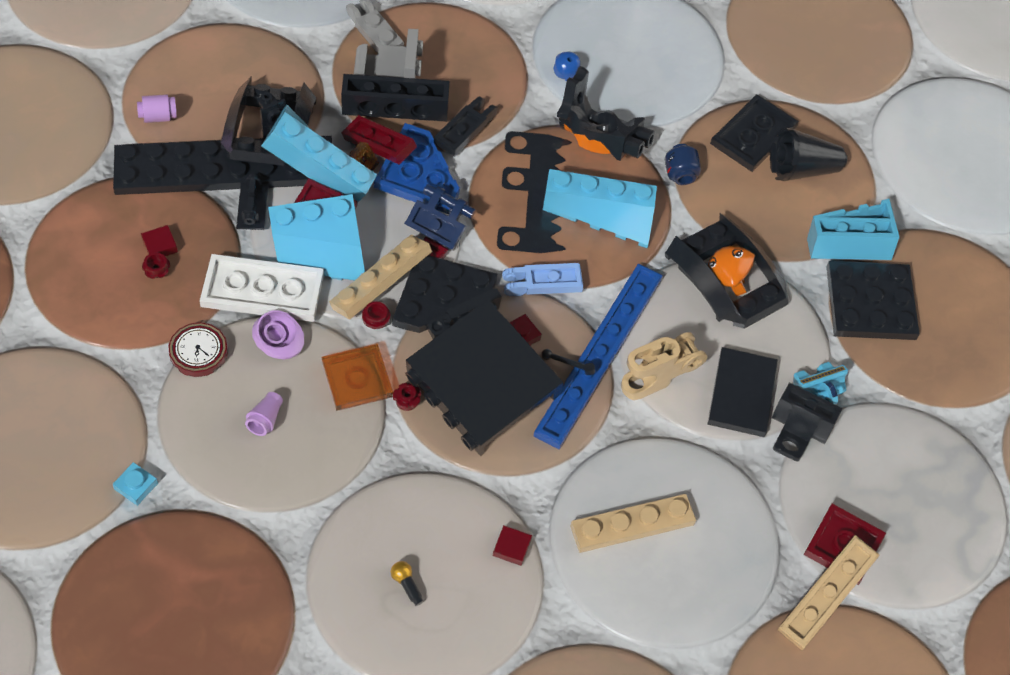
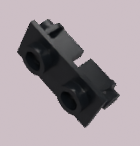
M269 92L263 93L259 98V103L262 107L260 115L263 138L267 137L286 106L285 99L277 101Z
M249 174L245 179V184L240 186L236 229L264 230L268 184H262L257 174Z

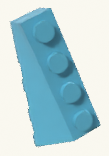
M288 105L284 107L261 145L308 178L344 195L353 194V199L357 202L367 194L377 176L376 173L315 133Z
M549 169L543 210L574 222L577 220L586 222L590 225V228L600 231V228L616 233L615 237L623 240L629 238L639 242V246L648 248L657 186Z

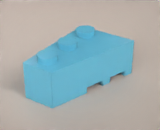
M885 199L879 205L869 207L867 204H863L853 211L846 212L844 209L813 216L807 242L811 259L892 260L899 240V233L890 199Z

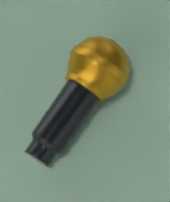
M405 561L396 562L391 567L392 578L403 586L410 601L415 606H419L423 603L422 595L412 579L410 564Z

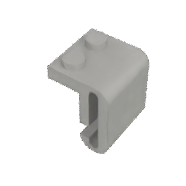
M408 29L407 46L379 45L378 55L367 54L368 44L359 45L356 49L353 74L415 79L416 76H421L422 60H418V56L423 55V40H418L419 29Z

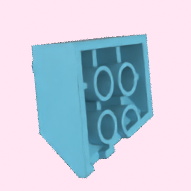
M353 194L268 207L278 263L323 268L324 276L336 280L348 279L355 281L365 272Z

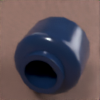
M677 144L666 153L664 160L667 175L676 184H691L700 175L701 164L697 149L687 144Z

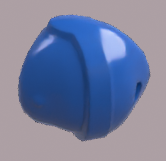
M571 51L558 54L553 67L555 75L565 81L569 77L573 78L580 66V58Z

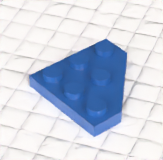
M405 123L400 133L414 139L417 147L400 165L385 159L374 180V188L415 203L419 200L428 204L431 197L423 194V190L427 184H430L435 188L439 186L445 189L446 194L457 199L460 187L456 180H453L449 167L441 151H438L430 131ZM440 203L436 210L450 214L452 209Z

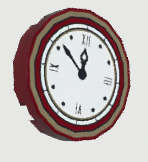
M202 322L191 323L179 328L171 337L168 345L170 361L173 366L178 368L182 374L192 377L208 376L214 373L215 369L225 363L228 355L226 338L221 330L212 324Z

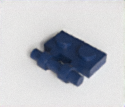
M427 184L423 194L431 197L428 204L417 200L404 224L454 251L467 227L458 222V219L461 215L471 219L476 209L467 205L468 202L462 198L456 199L446 194L445 189L439 186L435 188ZM440 203L452 209L449 216L436 210Z

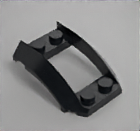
M251 76L238 89L230 105L223 130L221 148L226 149V155L232 160L285 166L287 165L286 162L261 146L264 141L254 140V138L246 136L236 138L245 107H261L259 103L260 96L265 92H269L277 101L285 99L286 105L309 125L313 106L316 105L317 98L305 82L300 91L292 87L278 89L270 88L266 84L253 86Z
M721 213L718 222L683 240L675 236L665 252V257L676 262L678 269L701 292L713 309L719 322L725 319L732 321L733 326L745 329L788 305L789 300L785 281L773 262L752 237ZM737 243L741 248H745L755 255L754 262L763 272L768 283L732 302L728 293L704 260L713 256L722 247L732 246Z

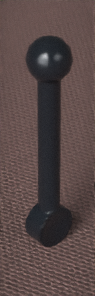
M544 349L541 353L542 358L545 360L553 359L582 369L586 375H593L596 372L593 363L582 364L553 354L550 349Z

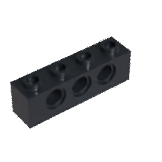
M343 74L341 92L342 115L447 122L450 81Z

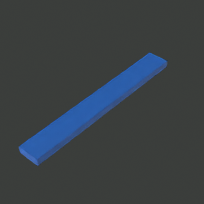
M637 264L578 360L582 364L593 363L596 372L593 375H586L584 370L576 367L573 368L563 384L562 394L553 400L534 431L533 437L560 450L660 284L663 275Z

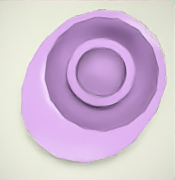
M272 310L263 314L254 322L252 337L257 347L266 355L284 360L295 357L301 352L304 346V333L301 326L288 313Z

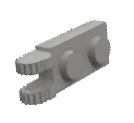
M370 0L359 1L360 7L365 12L363 16H361L358 8L353 3L346 5L347 13L355 23V27L377 54L379 52V45L404 46L402 39L381 14L374 10Z

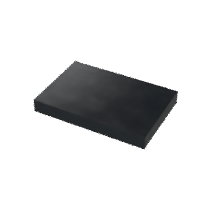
M756 94L712 137L710 144L753 172L770 155L772 143L777 144L779 136H775L781 128L795 129L799 121Z
M722 347L707 425L765 437L778 359Z

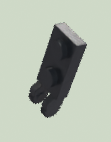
M480 96L477 97L435 135L434 144L455 157L495 117L498 110L497 107L492 104L480 114L479 111L482 109L485 99Z

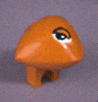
M722 247L713 254L708 262V267L718 278L722 286L731 287L737 297L747 293L743 285L745 283L744 279L753 266L755 255L741 247Z

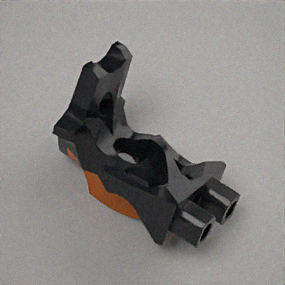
M579 66L574 77H569L566 82L563 101L557 112L560 128L573 133L578 145L591 152L612 154L619 161L626 155L638 159L644 147L649 148L652 145L655 131L644 127V117L633 118L626 122L619 119L610 110L594 111L586 96L589 71L585 67Z

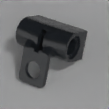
M789 382L772 415V419L785 424L773 446V450L794 461H800L811 438L823 444L826 443L843 408ZM790 441L794 443L798 450L791 451L783 446V442Z

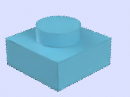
M133 462L113 483L114 490L138 506L157 486L158 482L157 478Z

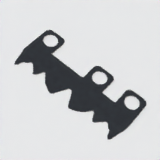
M510 131L506 134L505 150L507 152L531 156L530 169L506 167L503 169L502 186L510 190L528 191L526 227L499 228L497 236V247L499 249L531 253L566 250L564 246L556 244L551 238L552 235L561 231L560 226L551 222L560 216L544 211L543 205L549 169L559 170L555 165L565 162V159L556 150L572 142L548 134ZM521 136L525 138L527 145L523 149H515L510 145L511 138ZM511 172H519L524 176V182L517 186L511 185L507 181V176ZM506 232H515L519 235L520 241L515 246H508L502 241V236Z

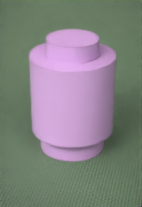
M168 94L142 96V102H137L138 118H144V123L170 121L171 118H177L175 97H168Z

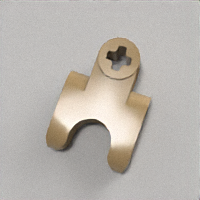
M691 332L683 333L675 339L663 337L643 345L628 355L626 363L630 371L623 376L621 382L622 392L631 400L642 399L669 386L673 378L699 368L707 360V354L703 350L699 351L694 344L695 337ZM643 359L640 365H638L635 362V360ZM639 379L644 383L640 389H634L629 386V383Z

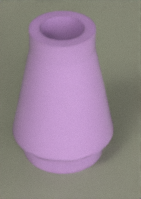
M268 392L265 398L247 413L245 425L251 433L265 436L273 430L279 408L283 403L282 397L275 392Z

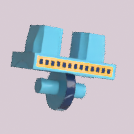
M827 362L817 368V374L810 376L804 370L795 373L793 384L836 405L838 395L846 391L845 376L848 374V369L844 365L834 367L830 362Z

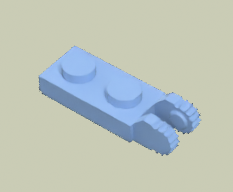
M579 263L525 265V267L508 268L502 272L503 280L507 282L513 281L504 287L506 296H522L525 293L527 295L576 293L583 290Z

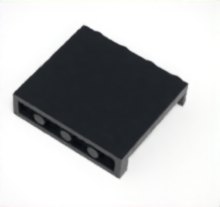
M488 299L406 359L407 372L405 374L408 380L415 387L419 385L423 389L427 402L433 408L437 406L443 412L442 417L451 429L456 427L462 434L461 440L470 451L475 449L480 456L484 454V447L548 397L554 400L562 394L563 381Z

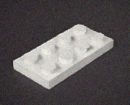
M211 254L200 297V306L263 315L272 310H280L288 313L295 320L314 322L324 269Z

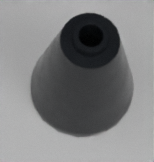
M781 128L775 135L779 136L777 144L772 143L770 169L772 173L777 174L776 180L789 181L838 173L847 163V154L843 147L792 128Z

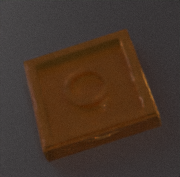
M378 344L321 357L336 411L393 397V390Z

